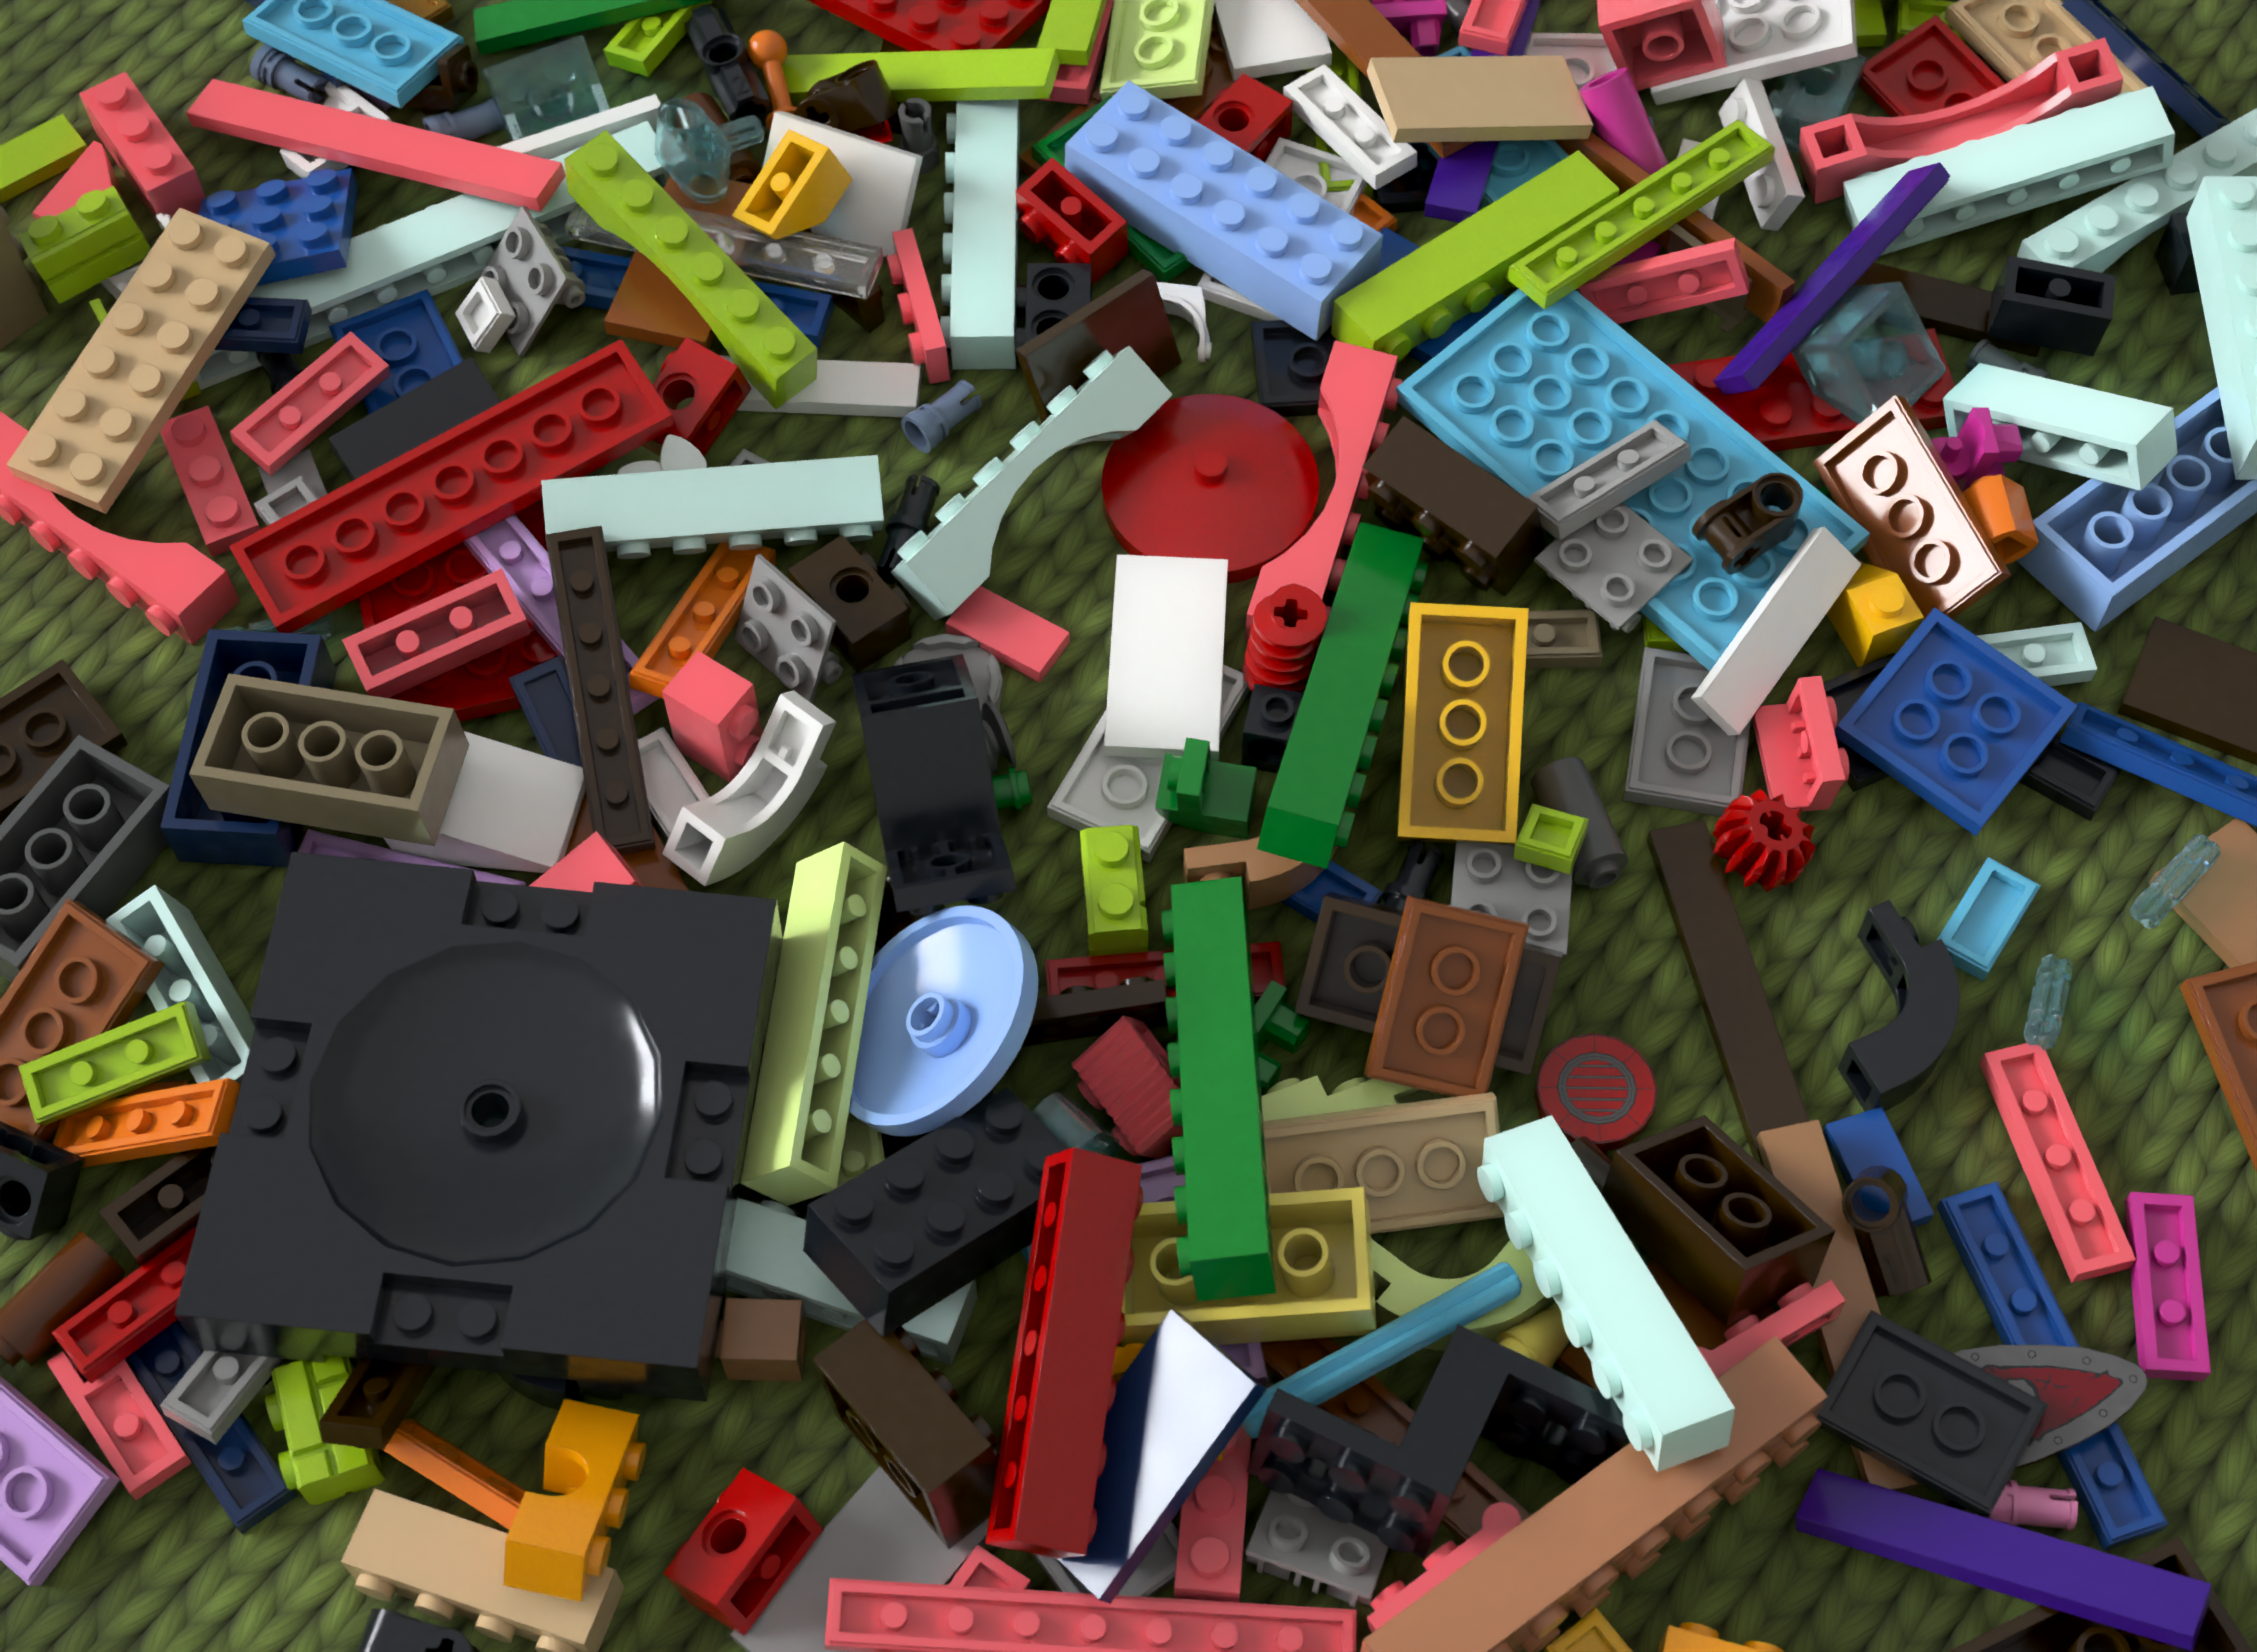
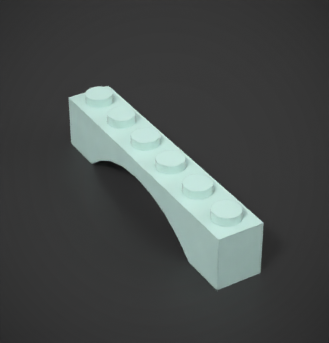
M2257 108L2173 155L2171 167L2132 178L2024 239L2016 257L2103 273L2123 254L2147 236L2166 225L2172 214L2189 212L2204 176H2257Z
M1130 346L1113 356L1108 350L1098 355L1083 370L1088 379L1077 390L1071 385L1062 390L1046 406L1052 414L1040 426L1035 421L1030 422L1009 442L1015 450L1003 462L998 457L993 458L972 478L978 487L965 499L958 493L935 514L941 522L928 535L922 530L918 531L897 551L903 560L890 573L935 621L952 614L989 577L992 548L1000 521L1015 492L1034 469L1054 453L1064 448L1092 441L1117 440L1138 430L1173 395Z

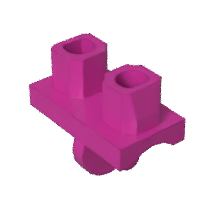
M1371 0V4L1402 36H1409V44L1422 57H1431L1437 54L1440 34L1447 14L1445 0Z
M1972 408L1957 437H1939L1931 440L1962 492L1981 477L1999 474L2005 476L2002 462H2017L2023 451L2018 426L2016 424H1993L1989 408Z

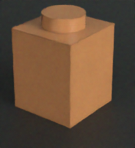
M726 1298L724 1320L720 1321L714 1358L721 1359L727 1380L803 1382L808 1322L802 1300Z

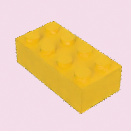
M1410 603L1396 841L1411 842L1413 840H1421L1428 843L1456 844V842L1516 844L1529 608Z

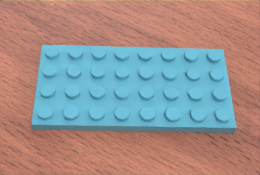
M1518 289L1396 387V393L1398 394L1397 402L1445 444L1525 498L1654 419L1690 444L1692 460L1622 503L1693 558V561L1649 601L1640 612L1709 671H1711L1814 528L1825 526L1852 555H1855L1866 545L1870 532L1576 290L1544 310ZM1784 473L1790 475L1798 481L1803 489V501L1792 535L1786 541L1779 543L1759 556L1742 571L1732 575L1727 574L1722 568L1723 559L1706 540L1700 541L1692 534L1695 522L1711 506L1732 497L1766 474ZM1765 506L1769 510L1775 512L1782 511L1780 508L1775 506Z

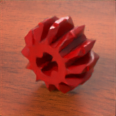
M1759 789L1754 794H1750L1749 797L1741 794L1738 799H1734L1725 809V813L1716 822L1712 833L1717 839L1713 854L1728 860L1725 873L1736 871L1743 877L1744 888L1755 884L1757 881L1766 892L1777 888L1779 884L1787 886L1790 882H1794L1803 872V868L1812 859L1813 852L1816 849L1810 841L1815 827L1800 821L1803 807L1790 809L1785 805L1783 793L1771 800L1762 789Z

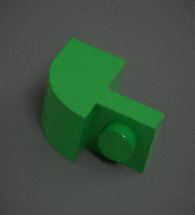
M1186 738L1183 756L1165 753L1155 809L1160 816L1179 826L1203 833L1248 840L1257 791V767L1212 761L1210 741Z

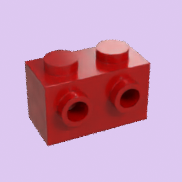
M1053 157L1015 190L1018 211L1017 224L1022 233L1035 244L1042 242L1054 252L1058 263H1091L1092 286L1129 253L1127 220Z

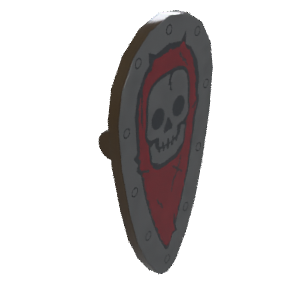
M1997 1345L1964 1349L1953 1353L2049 1404L2015 1469L2036 1464L2075 1447L2107 1430L2131 1410L2144 1394L2147 1386V1377L2138 1365L2113 1354L2083 1347Z

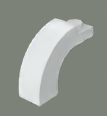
M794 690L780 694L760 741L746 765L727 786L715 795L682 807L662 854L704 886L726 879L752 863L789 827L815 791L828 766L820 760V757L835 727L836 721Z

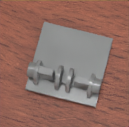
M521 206L487 266L481 273V276L497 279L516 315L505 331V334L520 357L525 355L555 304L576 308L583 304L586 298L584 282L577 278L574 272H571L572 263L566 257L562 247L556 244L552 237L551 229L548 225L534 220L526 206Z
M1620 503L1562 540L1555 539L1534 559V562L1547 572V576L1550 579L1559 581L1572 592V596L1576 600L1581 599L1587 609H1593L1607 620L1614 631L1621 628L1626 633L1631 632L1639 623L1641 615L1638 612L1693 561V558L1624 503Z
M758 554L753 564L734 639L780 679L785 686L792 691L794 690L813 704L818 683L824 681L827 684H832L839 679L843 672V668L839 665V657L834 652L828 650L837 621L761 554Z
M1456 842L1451 905L1525 922L1530 925L1526 943L1563 952L1562 957H1567L1573 869L1569 875L1513 859L1515 845Z
M1270 1490L1245 1555H1247V1562L1257 1565L1256 1572L1260 1574L1266 1572L1289 1580L1291 1572H1295L1293 1586L1300 1587L1304 1576L1314 1579V1584L1311 1592L1318 1594L1323 1582L1328 1584L1326 1595L1349 1603V1606L1355 1608L1357 1602L1370 1606L1389 1547L1382 1543L1378 1536L1352 1523L1334 1521L1325 1516L1317 1506L1291 1493L1282 1494Z

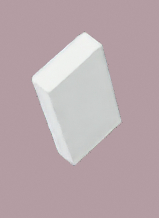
M664 727L639 739L638 744L650 816L666 841H668L682 807L707 799L710 796Z

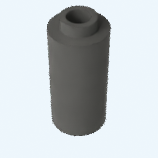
M1567 757L1542 767L1533 775L1530 781L1539 805L1589 819L1586 837L1573 866L1572 878L1574 882L1578 885H1589L1592 889L1604 888L1613 884L1621 877V870L1627 865L1628 857L1584 761L1578 757Z

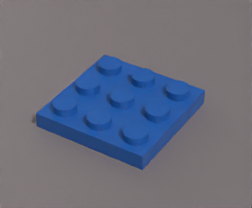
M352 168L339 171L322 169L310 174L306 178L287 182L275 179L261 184L258 188L239 192L222 190L216 192L208 198L202 199L199 215L269 242L276 256L256 286L347 267L358 183Z
M1934 607L1839 722L1834 732L1836 738L1970 833L1977 836L2070 719L2078 705Z

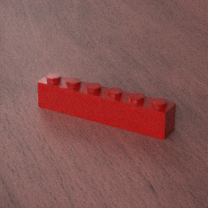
M1076 1147L1045 1157L985 1544L1055 1559L1086 1556L1087 1545L1093 1539L1097 1526V1513L1093 1507L1097 1478L1104 1469L1107 1456L1106 1445L1103 1441L1106 1414L1110 1410L1116 1394V1382L1112 1372L1115 1351L1125 1331V1316L1121 1310L1125 1284L1131 1277L1134 1267V1252L1130 1248L1134 1221L1139 1216L1143 1205V1189L1139 1186L1142 1165Z

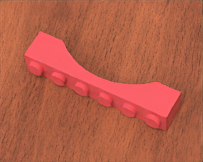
M2098 39L2055 52L2034 68L2007 84L1977 98L1948 108L1900 117H1869L1850 113L1800 128L1799 166L1814 204L1822 203L1844 196L1843 182L1857 178L1863 173L1877 172L1906 163L1918 156H1928L1957 147L1969 140H1980L2009 131L2017 125L2035 123L2060 115L2072 108H2083L2112 99L2116 95L2121 94L2124 78L2106 39Z
M1335 340L1321 382L1318 415L1329 435L1335 458V485L1324 510L1309 531L1284 554L1262 566L1247 611L1245 641H1248L1253 614L1257 604L1265 597L1272 595L1280 587L1292 583L1308 587L1319 595L1325 606L1329 592H1337L1347 560L1340 559L1344 544L1352 546L1362 519V514L1354 513L1358 499L1368 501L1370 497L1367 492L1369 486L1362 467L1388 436L1390 424L1382 422L1386 409L1396 411L1398 406L1396 387L1404 382L1403 379L1395 378L1398 356ZM1326 606L1328 618L1332 609L1330 606Z
M0 411V516L7 522L16 525L20 521L26 525L33 538L43 548L52 553L59 549L67 555L71 565L88 580H92L97 576L106 583L109 592L127 608H131L136 604L145 611L148 620L166 636H171L175 632L191 645H194L240 601L227 571L187 542L154 543L139 541L99 530L76 517L56 499L52 491L14 476L6 464L29 431Z

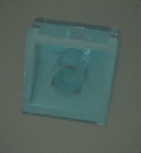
M583 35L573 36L480 68L489 95L501 114L504 131L510 142L610 109Z
M1901 282L1854 286L1827 312L1791 352L1812 392L1857 424L1863 422L1894 395L1905 397L1909 405L1912 406L1947 371Z

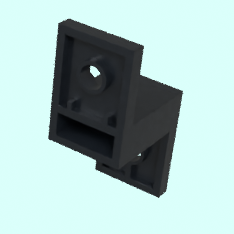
M963 654L851 673L863 730L884 853L897 912L909 910V913L913 915H927L942 910L946 903L968 900L972 904H987L1001 899L1003 893L1016 891L1012 864L1000 831L979 699Z
M1458 1324L1400 1446L1388 1442L1277 1388L1266 1410L1247 1472L1258 1477L1266 1487L1282 1494L1291 1493L1317 1506L1325 1516L1334 1521L1352 1523L1378 1536L1382 1543L1395 1551L1411 1552L1424 1559L1481 1436L1496 1443L1507 1454L1515 1457H1526L1555 1471L1562 1480L1575 1484L1620 1451L1627 1435L1623 1425V1414L1613 1398L1607 1399L1600 1391Z

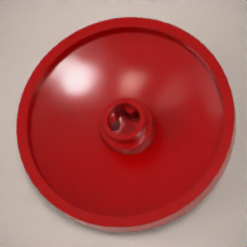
M1196 394L1166 401L1138 430L1113 442L1106 456L1102 471V504L1105 518L1115 539L1129 555L1228 559L1227 584L1259 576L1262 566L1284 554L1309 531L1313 525L1318 506V469L1312 451L1303 436L1292 424L1275 411L1251 400L1236 396Z

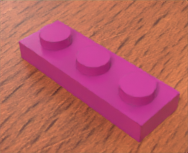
M2130 1192L2124 1201L2127 1239L2136 1258L2130 1267L2139 1367L2144 1371L2147 1378L2204 1381L2211 1374L2193 1195Z

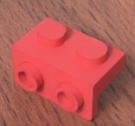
M1822 676L1801 677L1798 679L1786 704L1760 706L1753 715L1752 722L1769 798L1772 800V798L1783 793L1785 805L1790 809L1803 807L1802 812L1825 810L1830 808L1843 783L1848 781L1849 759L1846 750L1838 748L1834 732L1837 726V708L1833 697L1826 696Z

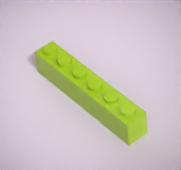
M1579 150L1335 299L1333 302L1331 334L1340 342L1398 356L1397 363L1400 362L1417 345L1429 338L1435 339L1440 337L1457 320L1470 312H1480L1494 297L1510 287L1517 288L1508 280L1509 266L1618 197L1620 189Z

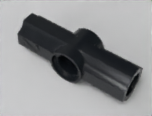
M709 4L692 10L691 18L684 24L685 30L707 73L713 93L720 100L732 126L745 129L748 133L765 127L766 117L774 111L772 103L750 62L743 40L736 34L724 9L713 8Z

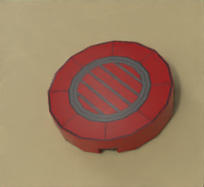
M1592 1033L1570 1037L1552 1048L1540 1065L1534 1097L1540 1118L1552 1115L1570 1144L1582 1136H1587L1602 1151L1620 1149L1634 1140L1635 1136L1646 1128L1655 1110L1658 1088L1651 1066L1637 1049L1616 1037Z

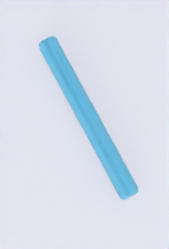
M1501 1262L1267 1388L1241 1426L1251 1438H1258L1266 1410L1277 1388L1317 1406L1454 1332L1458 1324L1465 1326L1519 1296L1522 1284L1518 1275L1509 1263Z

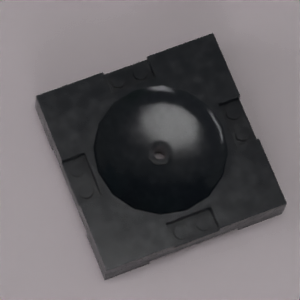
M292 852L250 1014L255 1031L229 1134L220 1133L174 1314L199 1350L326 1363L327 1355L558 1378L576 1380L579 1389L707 1402L727 1285L725 1269L761 1054L764 1051L783 943L777 900L594 882L592 892L477 881L474 871L471 869ZM493 1116H507L499 1125L494 1127L482 1126L487 1119Z

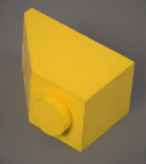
M788 129L732 214V217L735 221L774 240H778L824 223L853 179L829 147Z
M1859 561L1861 566L1826 613L1858 668L1894 652L1896 654L1924 619V616L1897 573Z

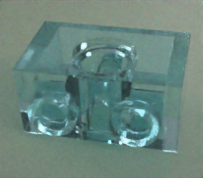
M1858 54V57L1782 75L1781 83L1785 86L1782 91L1774 89L1769 97V102L1787 150L1799 153L1800 128L1847 114L1857 94L1867 57Z

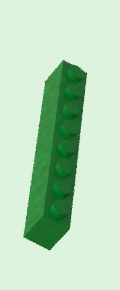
M1360 521L1267 805L1257 850L1327 869L1334 846L1346 849L1356 813L1345 811V808L1358 809L1367 775L1356 771L1357 768L1369 771L1378 737L1369 735L1368 731L1380 734L1389 700L1378 697L1379 695L1387 698L1391 696L1399 665L1391 663L1389 660L1401 662L1408 630L1400 628V626L1408 628L1410 603H1418L1419 596L1417 595L1421 594L1429 563L1419 561L1424 538Z
M1242 877L1171 885L1172 909L1162 910L1161 914L1165 945H1174V952L1164 953L1163 955L1167 988H1176V996L1166 997L1170 1034L1178 1033V1042L1168 1043V1059L1172 1080L1180 1079L1181 1088L1170 1089V1104L1174 1127L1183 1126V1136L1172 1137L1176 1175H1185L1186 1184L1174 1187L1175 1207L1178 1224H1188V1236L1177 1237L1179 1270L1181 1277L1193 1276L1198 1302L1276 1293L1249 917Z

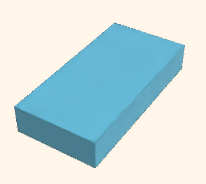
M1988 857L1937 939H1942L1949 951L1954 966L1984 982L2041 885Z

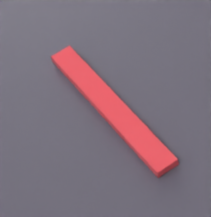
M216 79L211 80L186 112L191 125L519 207L526 206L527 209L539 212L543 210L566 177L561 162Z
M830 1578L824 1650L855 1652H1356L1357 1610L1117 1595L1110 1604L1098 1600L1090 1593Z

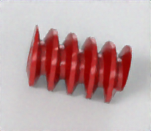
M1294 583L1282 586L1257 604L1253 614V622L1244 656L1245 660L1242 666L1243 680L1252 692L1254 684L1301 693L1305 691L1328 618L1325 604L1319 595L1308 587Z

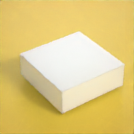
M484 276L480 277L455 312L474 351L485 353L491 352L516 317L497 279Z

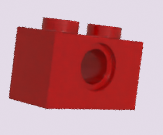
M1243 73L1229 88H1223L1219 91L1213 100L1212 106L1199 120H1193L1265 163L1278 138L1288 139L1291 136L1293 100Z
M686 337L678 350L671 352L666 357L661 366L660 375L653 383V387L673 415L676 427L642 446L660 456L664 439L668 434H672L689 441L705 456L752 389L740 368ZM687 398H693L687 407L676 410L680 402Z
M742 1468L730 1486L718 1497L714 1507L692 1536L680 1547L673 1561L663 1572V1575L692 1606L745 1636L824 1529L796 1496Z

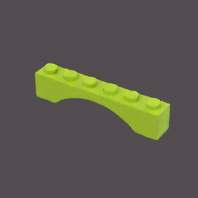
M607 130L564 159L568 194L602 229L614 233L634 246L676 285L713 330L735 365L740 368L744 377L775 409H778L817 379L818 348Z

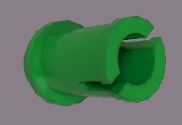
M1013 766L1008 767L1009 773L991 776L997 810L1016 807V811L1021 812L1023 811V805L1033 804L1027 770L1016 772Z

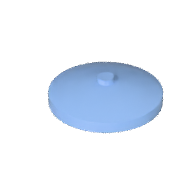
M950 907L936 911L912 923L893 937L873 957L849 1112L883 1134L914 1136L933 1131L952 1119L962 1116L993 1089L1018 1054L1029 1031L1036 1008L1038 995L1037 963L1029 942L1020 931L1000 915L983 907Z

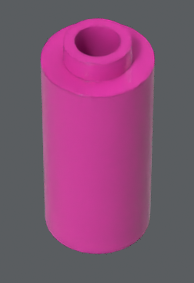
M1627 68L1608 72L1590 81L1579 90L1596 131L1603 141L1650 175L1668 164Z

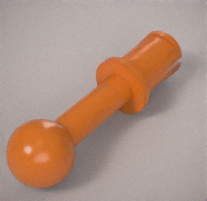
M761 30L755 33L749 40L747 53L751 63L763 71L774 110L766 117V126L771 130L774 112L784 111L794 115L797 106L792 105L782 67L788 55L786 41L775 31Z

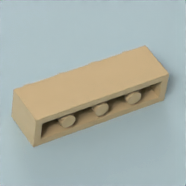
M377 1489L373 1490L341 1560V1563L356 1580L354 1587L370 1597L390 1602L395 1593L415 1600L414 1608L429 1617L444 1622H451L453 1615L456 1614L477 1621L474 1628L490 1638L510 1643L515 1634L537 1642L535 1650L538 1652H598L625 1588L616 1570L607 1566L601 1578L591 1576L582 1602L503 1586L505 1539L508 1533Z

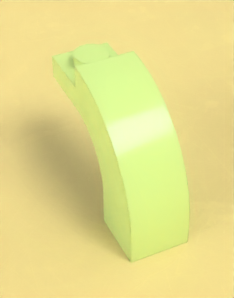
M1371 1239L1375 1296L1378 1298L1375 1303L1376 1324L1378 1328L1501 1262L1509 1263L1515 1270L1522 1284L1521 1293L1518 1297L1463 1327L1496 1342L1499 1333L1545 1310L1554 1301L1553 1297L1546 1298L1541 1293L1534 1277L1533 1263L1525 1249H1516L1511 1240L1480 1271L1462 1278L1440 1279L1426 1276L1413 1270ZM1454 1332L1424 1348L1445 1351Z

